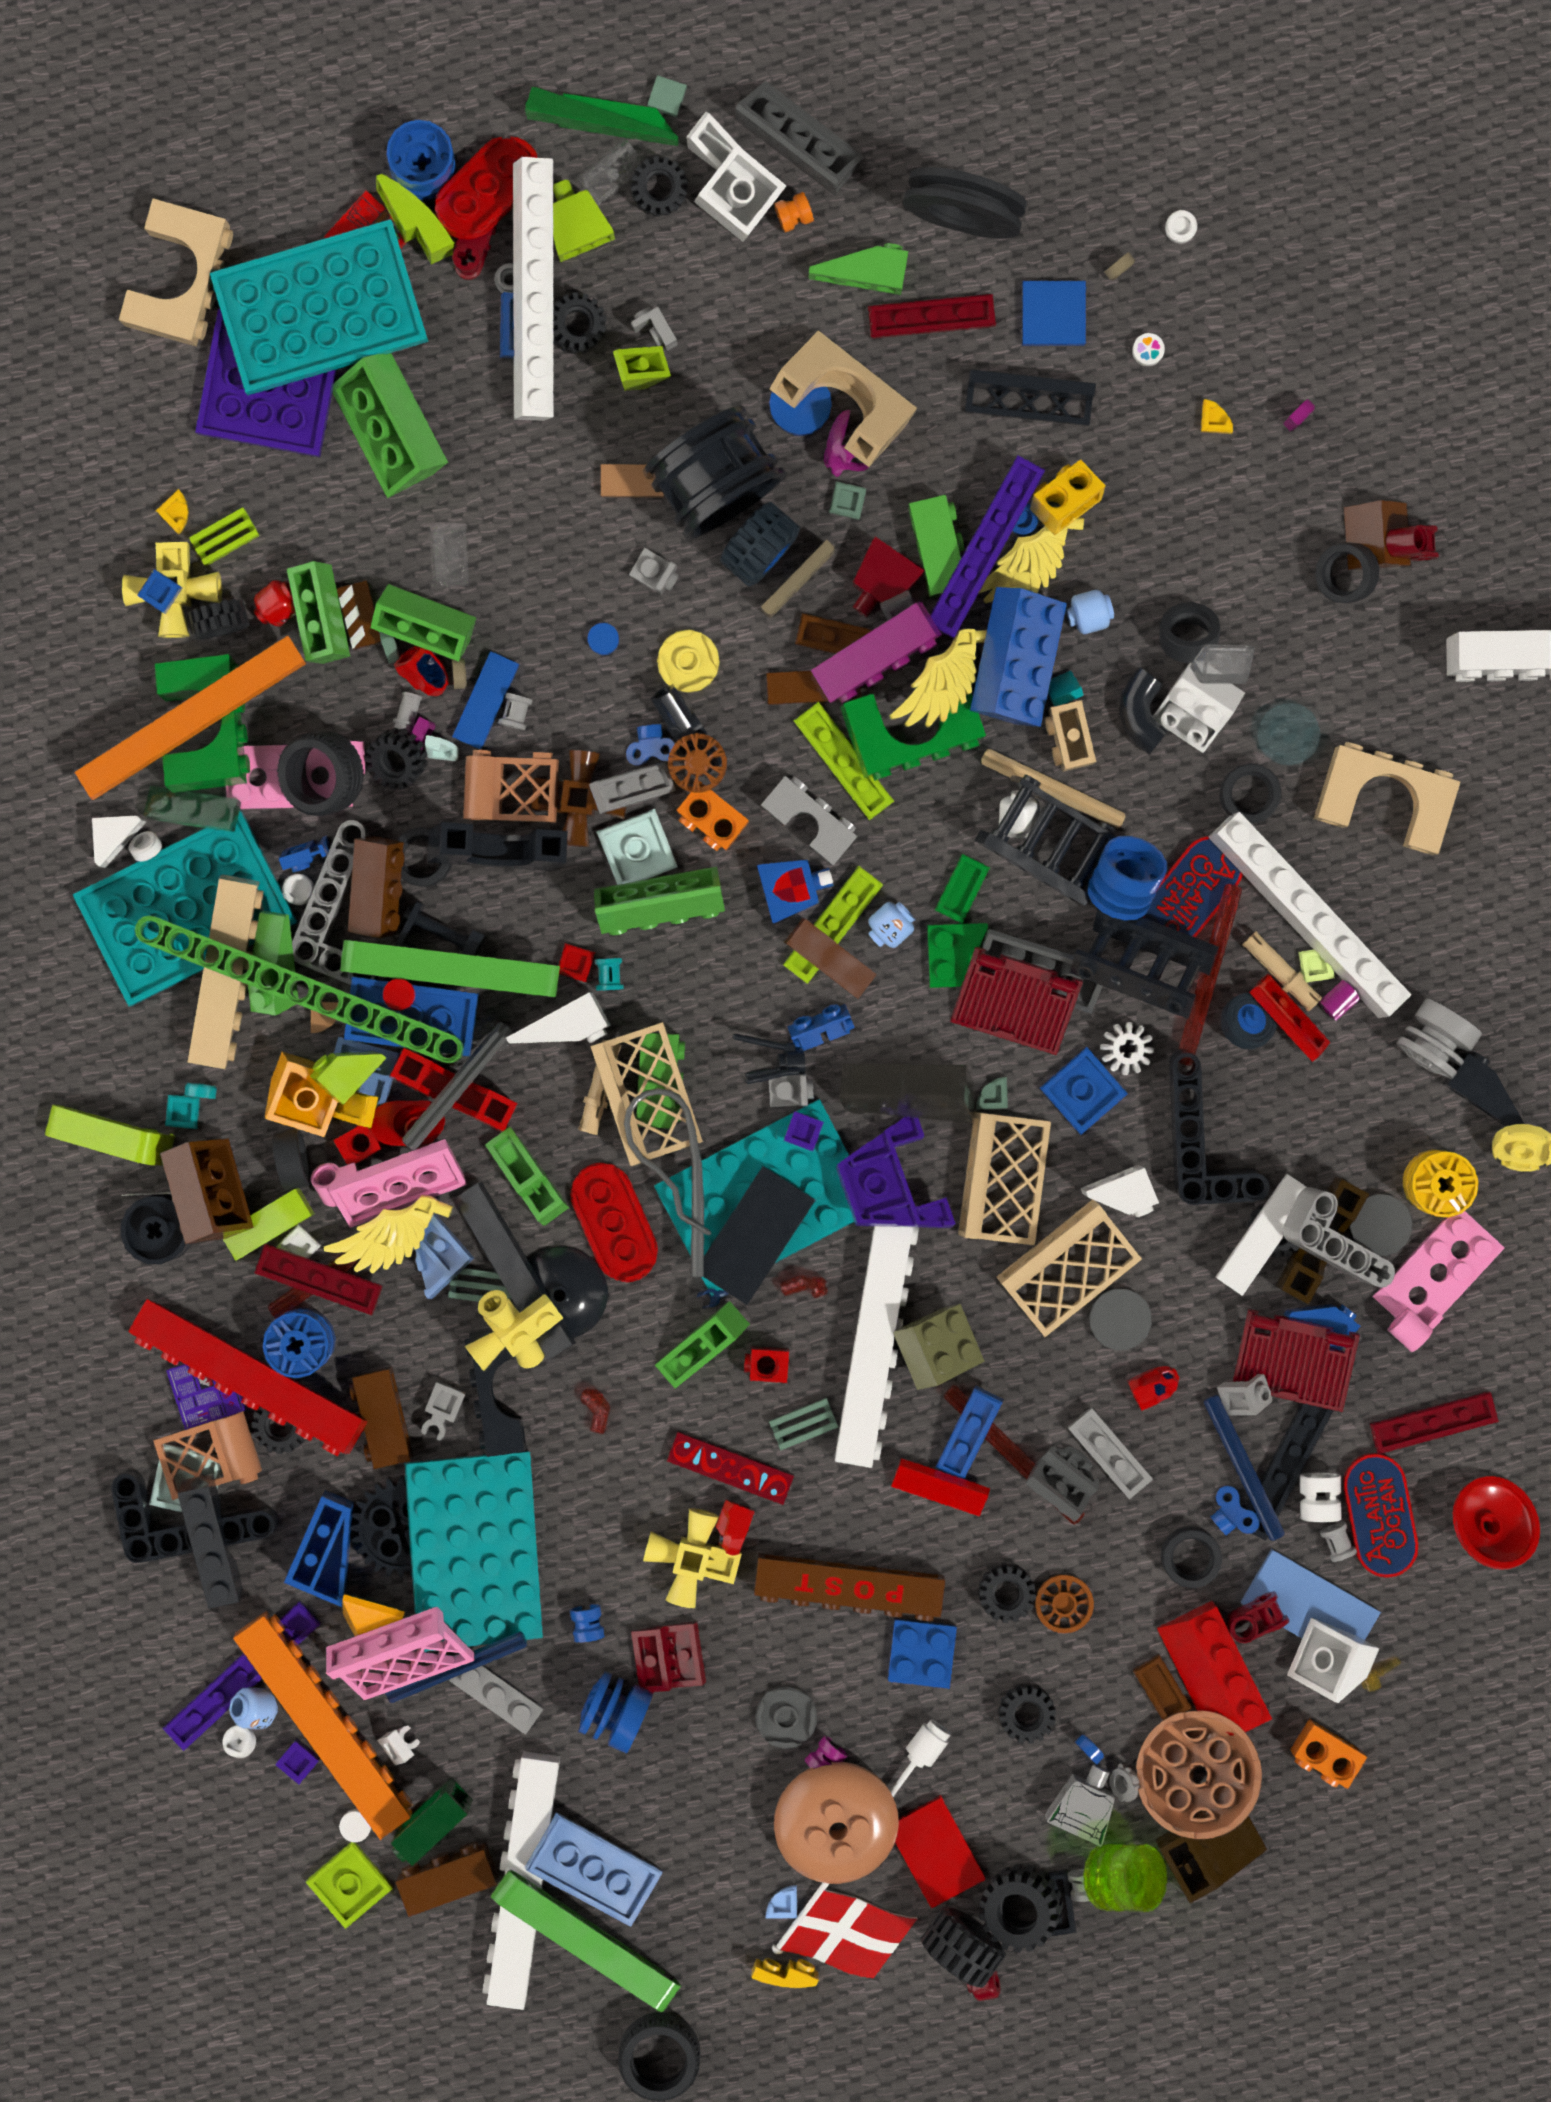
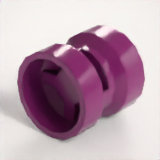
M824 1735L819 1741L818 1749L815 1752H810L805 1758V1762L810 1768L813 1767L815 1769L832 1765L831 1762H844L848 1754L842 1747H839L837 1750L830 1744L832 1739Z

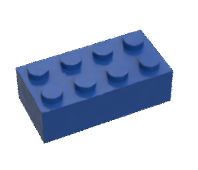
M996 587L970 711L1012 724L1041 727L1067 603L1023 588Z

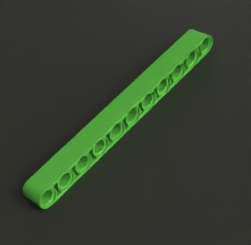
M144 916L138 920L135 926L136 936L144 944L446 1063H454L463 1055L464 1046L462 1041L452 1034L155 916ZM156 922L159 926V934L156 938L149 940L145 936L144 929L147 924ZM180 934H186L189 938V946L184 951H177L174 947V940ZM209 946H216L219 950V958L214 963H207L204 959V951ZM244 957L249 962V969L245 974L237 975L233 969L234 962L238 958ZM270 969L276 970L279 975V980L273 987H267L263 982L264 973ZM298 981L306 982L309 988L307 996L302 999H297L292 991L293 986ZM327 993L336 994L339 1000L338 1006L331 1011H327L322 1005V999ZM362 1004L368 1009V1017L365 1021L358 1023L352 1018V1010L355 1006ZM388 1016H393L398 1021V1029L393 1034H386L381 1028L383 1019ZM417 1028H423L428 1034L427 1042L422 1046H416L411 1041V1033ZM450 1039L457 1044L458 1050L455 1056L446 1058L441 1054L440 1047L444 1041Z

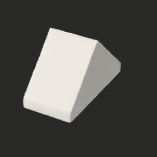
M708 112L702 115L686 137L688 149L716 170L719 169L736 145H738Z
M139 816L92 818L95 863L99 867L106 868L147 821Z

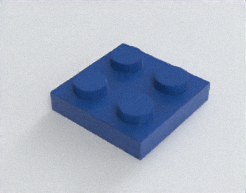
M895 1618L888 1682L950 1689L957 1626Z

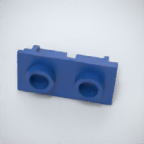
M837 1004L830 1005L823 1009L821 1014L813 1017H799L792 1025L787 1026L793 1043H795L796 1050L803 1049V1051L823 1044L820 1035L822 1032L826 1031L829 1041L850 1034L849 1030L855 1028L845 1004L841 1006Z

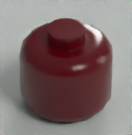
M997 1971L994 1972L982 1988L967 1984L969 1993H972L976 2000L984 2001L999 1997L1001 1986Z

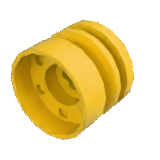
M1434 1149L1421 1152L1409 1162L1404 1171L1403 1188L1406 1198L1415 1208L1424 1213L1437 1217L1449 1218L1456 1216L1468 1209L1477 1196L1479 1181L1475 1168L1466 1158L1457 1153ZM1439 1178L1447 1179L1445 1182L1449 1186L1447 1190L1439 1189L1441 1186L1438 1182Z

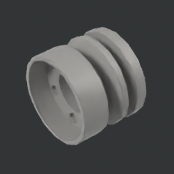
M1425 999L1414 1015L1424 1028L1419 1030L1415 1027L1407 1026L1405 1029L1406 1033L1414 1038L1415 1041L1400 1037L1396 1044L1406 1052L1411 1060L1432 1073L1453 1079L1457 1071L1446 1062L1450 1061L1462 1066L1464 1061L1454 1050L1458 1047L1466 1051H1472L1482 1033L1470 1022L1445 1006L1431 999Z

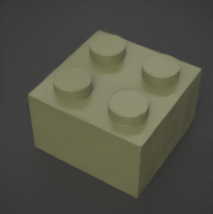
M961 1304L938 1309L893 1332L917 1390L938 1386L985 1362Z

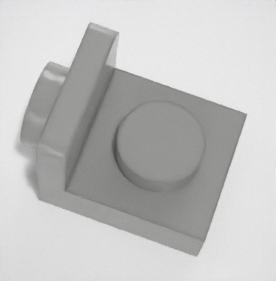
M647 307L635 314V320L631 322L635 333L652 324L653 328L649 329V332L657 346L663 344L666 350L669 351L678 345L677 339L659 307L653 310Z
M644 548L629 576L662 595L665 589L671 591L679 574L675 573L677 564L672 561L668 562Z
M806 1074L784 1076L769 1080L770 1107L808 1106L807 1099H814L813 1080H806Z
M1257 1374L1247 1382H1223L1217 1387L1228 1416L1257 1415L1272 1403L1271 1391L1264 1374Z

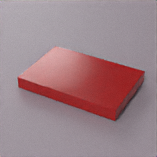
M941 1795L898 1818L899 1825L895 1843L931 1909L986 1880L983 1871Z

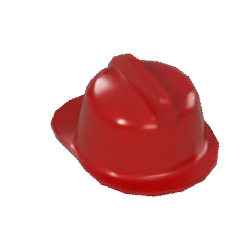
M424 1100L385 1102L375 1109L370 1128L371 1133L383 1144L406 1146L402 1141L403 1137L432 1102ZM445 1116L417 1149L433 1143L444 1129Z

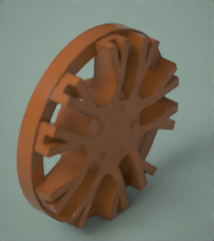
M690 734L682 737L672 747L668 757V769L672 779L680 788L692 793H703L715 788L722 781L727 770V757L723 747L714 738L705 734ZM699 739L708 741L706 748L703 750L698 749ZM690 740H692L695 750L691 752L687 744ZM681 746L687 751L685 757L676 755L677 750ZM715 746L718 750L708 757L706 753ZM721 757L722 766H712L710 761L713 758ZM673 761H684L685 766H673ZM710 768L719 774L717 778L707 773ZM687 770V776L680 781L675 773ZM691 775L696 776L693 787L688 786ZM702 775L707 776L710 784L700 787L699 777Z
M1060 1574L1047 1579L1040 1586L1036 1594L1035 1608L1040 1621L1048 1629L1058 1633H1072L1084 1627L1090 1620L1094 1609V1600L1089 1587L1084 1581L1073 1575ZM1061 1580H1066L1067 1591H1061ZM1054 1582L1058 1587V1592L1055 1594L1050 1593L1046 1589ZM1072 1582L1081 1586L1076 1593L1070 1592ZM1084 1593L1087 1594L1088 1598L1076 1601L1075 1597ZM1042 1594L1053 1597L1052 1602L1041 1599ZM1079 1604L1088 1605L1086 1615L1077 1611ZM1040 1606H1052V1611L1043 1616ZM1074 1612L1081 1620L1078 1624L1071 1617ZM1056 1613L1059 1616L1057 1617L1055 1622L1051 1624L1048 1621L1053 1616V1614ZM1068 1617L1070 1627H1059L1060 1619Z

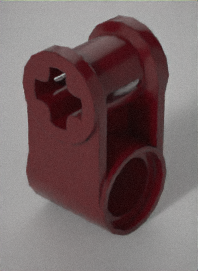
M497 224L488 233L479 238L469 240L458 238L452 259L455 271L460 278L473 280L480 275L488 251L491 249L489 242L491 236L496 234ZM468 257H472L473 262H468L467 266H463L462 261H467Z
M1415 525L1390 530L1386 536V546L1389 554L1394 558L1411 559V561L1438 559L1439 553L1436 552L1435 533L1438 532V526Z
M1275 1591L1262 1594L1252 1602L1228 1614L1226 1626L1236 1641L1239 1643H1249L1267 1633L1281 1629L1290 1622L1289 1617L1283 1614L1277 1602L1278 1595ZM1268 1608H1270V1610H1271V1612H1272V1615H1273L1272 1617H1271V1615H1270V1613H1269V1611H1268ZM1243 1619L1249 1621L1247 1630L1243 1632L1235 1631V1625L1238 1621Z

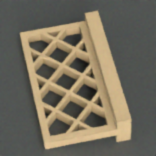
M663 1022L590 1046L630 1166L641 1162L628 1145L625 1133L624 1119L626 1110L630 1105L628 1094L633 1097L640 1095L648 1080L665 1087L666 1090H671L681 1095L690 1109L698 1143L703 1142ZM659 1030L663 1044L658 1054L641 1047L646 1034ZM641 1036L638 1044L629 1041ZM625 1042L635 1047L628 1064L615 1058L612 1049L613 1045ZM664 1048L669 1060L661 1057ZM638 1050L655 1057L648 1074L631 1067ZM658 1060L671 1065L673 1074L668 1084L651 1077ZM618 1064L625 1067L622 1076ZM629 1070L645 1077L638 1094L625 1088L623 1081ZM674 1078L679 1090L671 1087ZM664 1095L661 1096L658 1104L646 1098L642 1100L655 1107L648 1124L636 1119L634 1112L631 1115L630 1126L633 1141L642 1155L648 1160L690 1146L689 1140L682 1142L671 1136L678 1120L686 1123V1119L681 1116L682 1108L676 1114L661 1106L665 1098ZM658 1110L675 1117L668 1134L651 1126ZM638 1124L645 1127L642 1136ZM648 1130L665 1137L661 1148L647 1153L643 1142ZM668 1140H671V1141L677 1143V1144H674V1145L665 1147L666 1144H667V1142H668Z
M974 1112L958 1231L959 1236L970 1239L1035 1245L1051 1126L1050 1121ZM996 1121L1007 1122L1014 1131L1002 1143L994 1135ZM1014 1123L1023 1124V1126L1020 1129H1017ZM1030 1126L1042 1127L1041 1140L1031 1147L1022 1133ZM1018 1137L1027 1151L1013 1160L1004 1147ZM994 1141L997 1147L992 1150ZM1040 1147L1038 1157V1155L1035 1153V1150ZM1001 1150L1010 1164L996 1174L990 1166L991 1157ZM1031 1154L1038 1163L1037 1171L1027 1178L1017 1164ZM1014 1168L1023 1181L1009 1191L1000 1178ZM990 1172L993 1178L988 1181ZM1033 1179H1035V1187L1031 1184ZM997 1181L1006 1195L992 1205L986 1197L987 1188ZM1027 1185L1033 1193V1202L1022 1208L1013 1195ZM1010 1199L1019 1212L1005 1222L996 1209ZM985 1203H986L987 1206L989 1207V1209H987V1210L984 1212ZM1029 1210H1031V1217H1030V1218H1029V1216L1026 1214ZM993 1212L1002 1226L993 1233L982 1232L983 1219ZM1022 1216L1029 1224L1028 1238L1017 1237L1009 1227ZM1006 1230L1009 1235H1001L1000 1233Z
M1092 1199L999 1274L997 1279L1043 1336L1046 1337L1141 1261L1142 1258L1107 1216L1102 1207ZM1104 1221L1110 1229L1108 1242L1092 1240L1093 1229ZM1087 1234V1239L1083 1240L1082 1238ZM1114 1235L1117 1237V1239H1118L1121 1243L1113 1242V1241H1114ZM1074 1244L1086 1245L1084 1261L1067 1260L1069 1248ZM1091 1245L1107 1247L1105 1263L1089 1262ZM1113 1247L1125 1248L1132 1256L1122 1265L1111 1264ZM1050 1263L1061 1264L1059 1281L1043 1279L1044 1268ZM1067 1265L1083 1266L1081 1283L1065 1281ZM1088 1267L1105 1268L1104 1279L1098 1285L1086 1283ZM1110 1269H1116L1109 1275ZM1038 1274V1279H1033ZM1026 1283L1037 1284L1035 1300L1022 1299L1016 1291ZM1042 1285L1059 1286L1057 1302L1040 1301ZM1064 1286L1080 1288V1296L1077 1302L1074 1304L1062 1303ZM1086 1288L1091 1289L1088 1293L1085 1294ZM1027 1305H1034V1313ZM1040 1306L1056 1307L1055 1319L1044 1327L1038 1319ZM1061 1308H1067V1310H1065L1061 1314Z

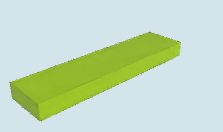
M819 702L794 720V723L869 821L894 802L878 780L874 781L872 776L864 779L853 746Z
M858 866L814 923V926L838 944L884 884ZM795 950L783 964V966L807 984L819 970Z

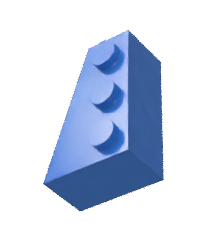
M327 1490L324 1491L284 1583L340 1607L343 1606L342 1599L344 1594L346 1595L351 1540L350 1526L352 1524L354 1502Z

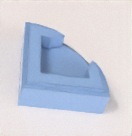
M792 1885L779 1890L780 1892H777L776 1895L774 1894L773 1899L768 1903L766 1918H797V1885Z

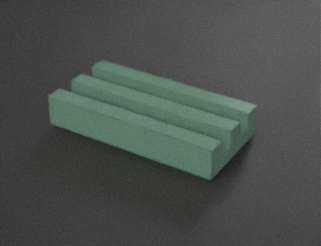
M464 1268L459 1273L501 1280L497 1272ZM458 1275L450 1281L448 1298L479 1302L484 1296L456 1292L458 1286L488 1291L500 1290L506 1293L507 1299L510 1301L512 1299L506 1287L502 1285L458 1280Z
M827 1397L769 1420L780 1451L838 1428ZM824 1407L826 1411L779 1430L778 1428L779 1424L818 1408ZM827 1418L830 1421L826 1425L786 1441L782 1438V1436Z

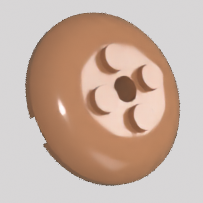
M1209 1711L1182 1712L1162 1721L1145 1739L1136 1765L1137 1776L1140 1781L1138 1792L1149 1814L1165 1829L1187 1838L1209 1839L1232 1831L1249 1816L1260 1794L1262 1769L1253 1742L1233 1721ZM1226 1732L1234 1733V1735L1229 1736ZM1198 1767H1205L1207 1770V1780L1197 1784L1193 1779V1772Z
M831 1762L832 1765L807 1769L793 1779L785 1788L776 1806L774 1832L782 1856L798 1873L814 1881L841 1884L858 1880L880 1866L894 1846L898 1833L899 1819L896 1803L891 1791L876 1774L856 1764ZM840 1822L845 1824V1827L840 1830H830L834 1823Z

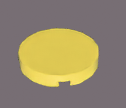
M693 630L678 631L666 638L657 658L659 673L665 683L669 686L673 684L678 691L685 693L697 692L710 685L717 675L720 664L718 650L712 640L706 635Z
M1515 1124L1504 1127L1495 1134L1492 1140V1154L1495 1159H1500L1501 1164L1509 1169L1529 1172L1539 1170V1166L1551 1164V1133L1541 1127L1530 1124Z

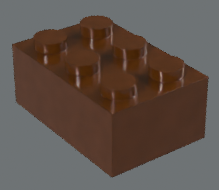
M229 1138L187 1142L160 1153L185 1244L227 1239L254 1228Z

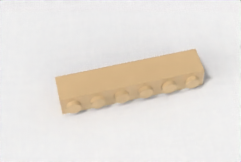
M223 874L220 876L209 935L210 939L252 955L253 952L247 950L249 939L255 940L258 921L253 920L255 908L261 909L264 893L263 890H258L259 881ZM216 946L207 947L205 961L207 963H214L219 958V950ZM241 957L234 962L233 969L235 973L243 975L244 970L249 969V962L246 958ZM204 967L188 1063L225 1069L228 1060L234 1061L237 1043L232 1042L234 1030H240L242 1013L237 1012L239 1000H245L248 984Z

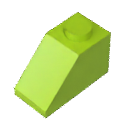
M662 346L617 349L613 351L624 391L646 389L671 376Z
M375 1051L330 1053L328 1057L324 1055L314 1064L312 1068L314 1072L310 1077L336 1102L344 1105L383 1063L386 1057Z

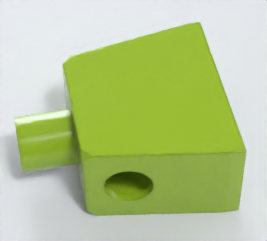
M563 180L553 185V192L557 199V202L553 203V237L560 262L615 240L612 227L588 190L575 194L569 180Z

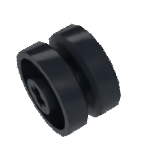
M155 1194L136 1201L126 1210L121 1221L120 1237L125 1249L134 1259L145 1264L161 1265L181 1257L192 1245V1243L185 1244L171 1194ZM158 1223L161 1224V1227H160L159 1230H160L163 1234H159V1233L156 1231V1225H157Z

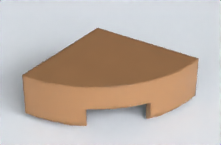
M322 1002V1005L327 1011H331L338 1006V1002ZM311 1010V1033L325 1031L337 1020Z

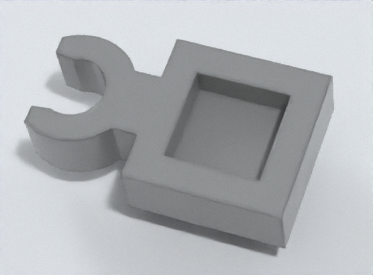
M437 1381L425 1409L426 1412L433 1415L432 1418L423 1424L421 1433L425 1435L429 1426L435 1425L439 1428L437 1440L440 1441L446 1434L445 1420L454 1423L466 1392Z

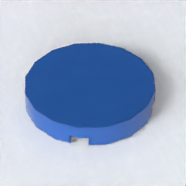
M827 387L813 389L795 408L774 392L771 393L769 401L771 416L777 426L786 433L796 436L811 435L822 428L829 419L832 408L831 395Z

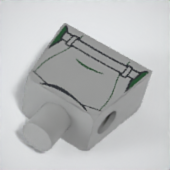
M1093 1764L1086 1779L1072 1774L1045 1814L1047 1822L1102 1847L1115 1800L1113 1792L1104 1788L1110 1772L1099 1765Z

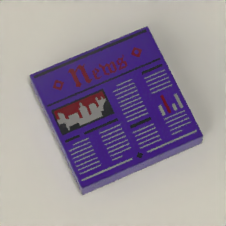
M186 1364L166 1370L185 1430L246 1410L245 1405L241 1403V1395L232 1392L231 1396L221 1392L214 1387L216 1381L207 1376L203 1381L188 1373L189 1366Z

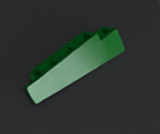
M537 87L531 88L526 103L525 112L528 120L559 124V127L667 145L678 146L679 144L678 136L672 131L657 108L565 93L561 96Z

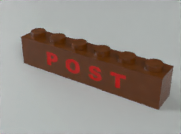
M759 1553L754 1595L760 1596V1600L764 1602L776 1603L779 1598L789 1599L791 1604L797 1606H809L810 1602L822 1603V1608L830 1610H840L841 1606L853 1607V1611L857 1613L870 1614L873 1609L884 1611V1615L890 1617H902L903 1613L915 1614V1619L933 1621L934 1617L941 1618L945 1577L938 1574Z

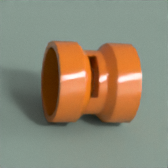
M804 192L795 194L792 201L780 200L773 203L784 233L793 230L799 222L804 225L814 222L813 214Z

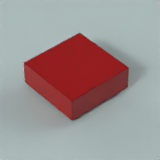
M565 943L558 965L560 966L559 974L586 982L595 952Z

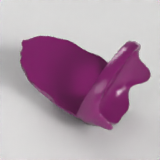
M850 410L843 411L836 418L829 431L826 443L824 463L827 468L830 467L835 477L840 476L843 470L859 472L869 469L864 463L851 462L855 456L844 448L845 445H842Z

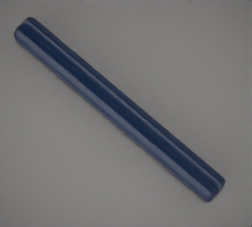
M1213 1395L1205 1399L1204 1405L1269 1540L1274 1541L1283 1537L1285 1532L1220 1397Z
M519 1631L473 1651L474 1661L386 1692L387 1699L390 1703L397 1702L521 1650L527 1646L525 1635Z

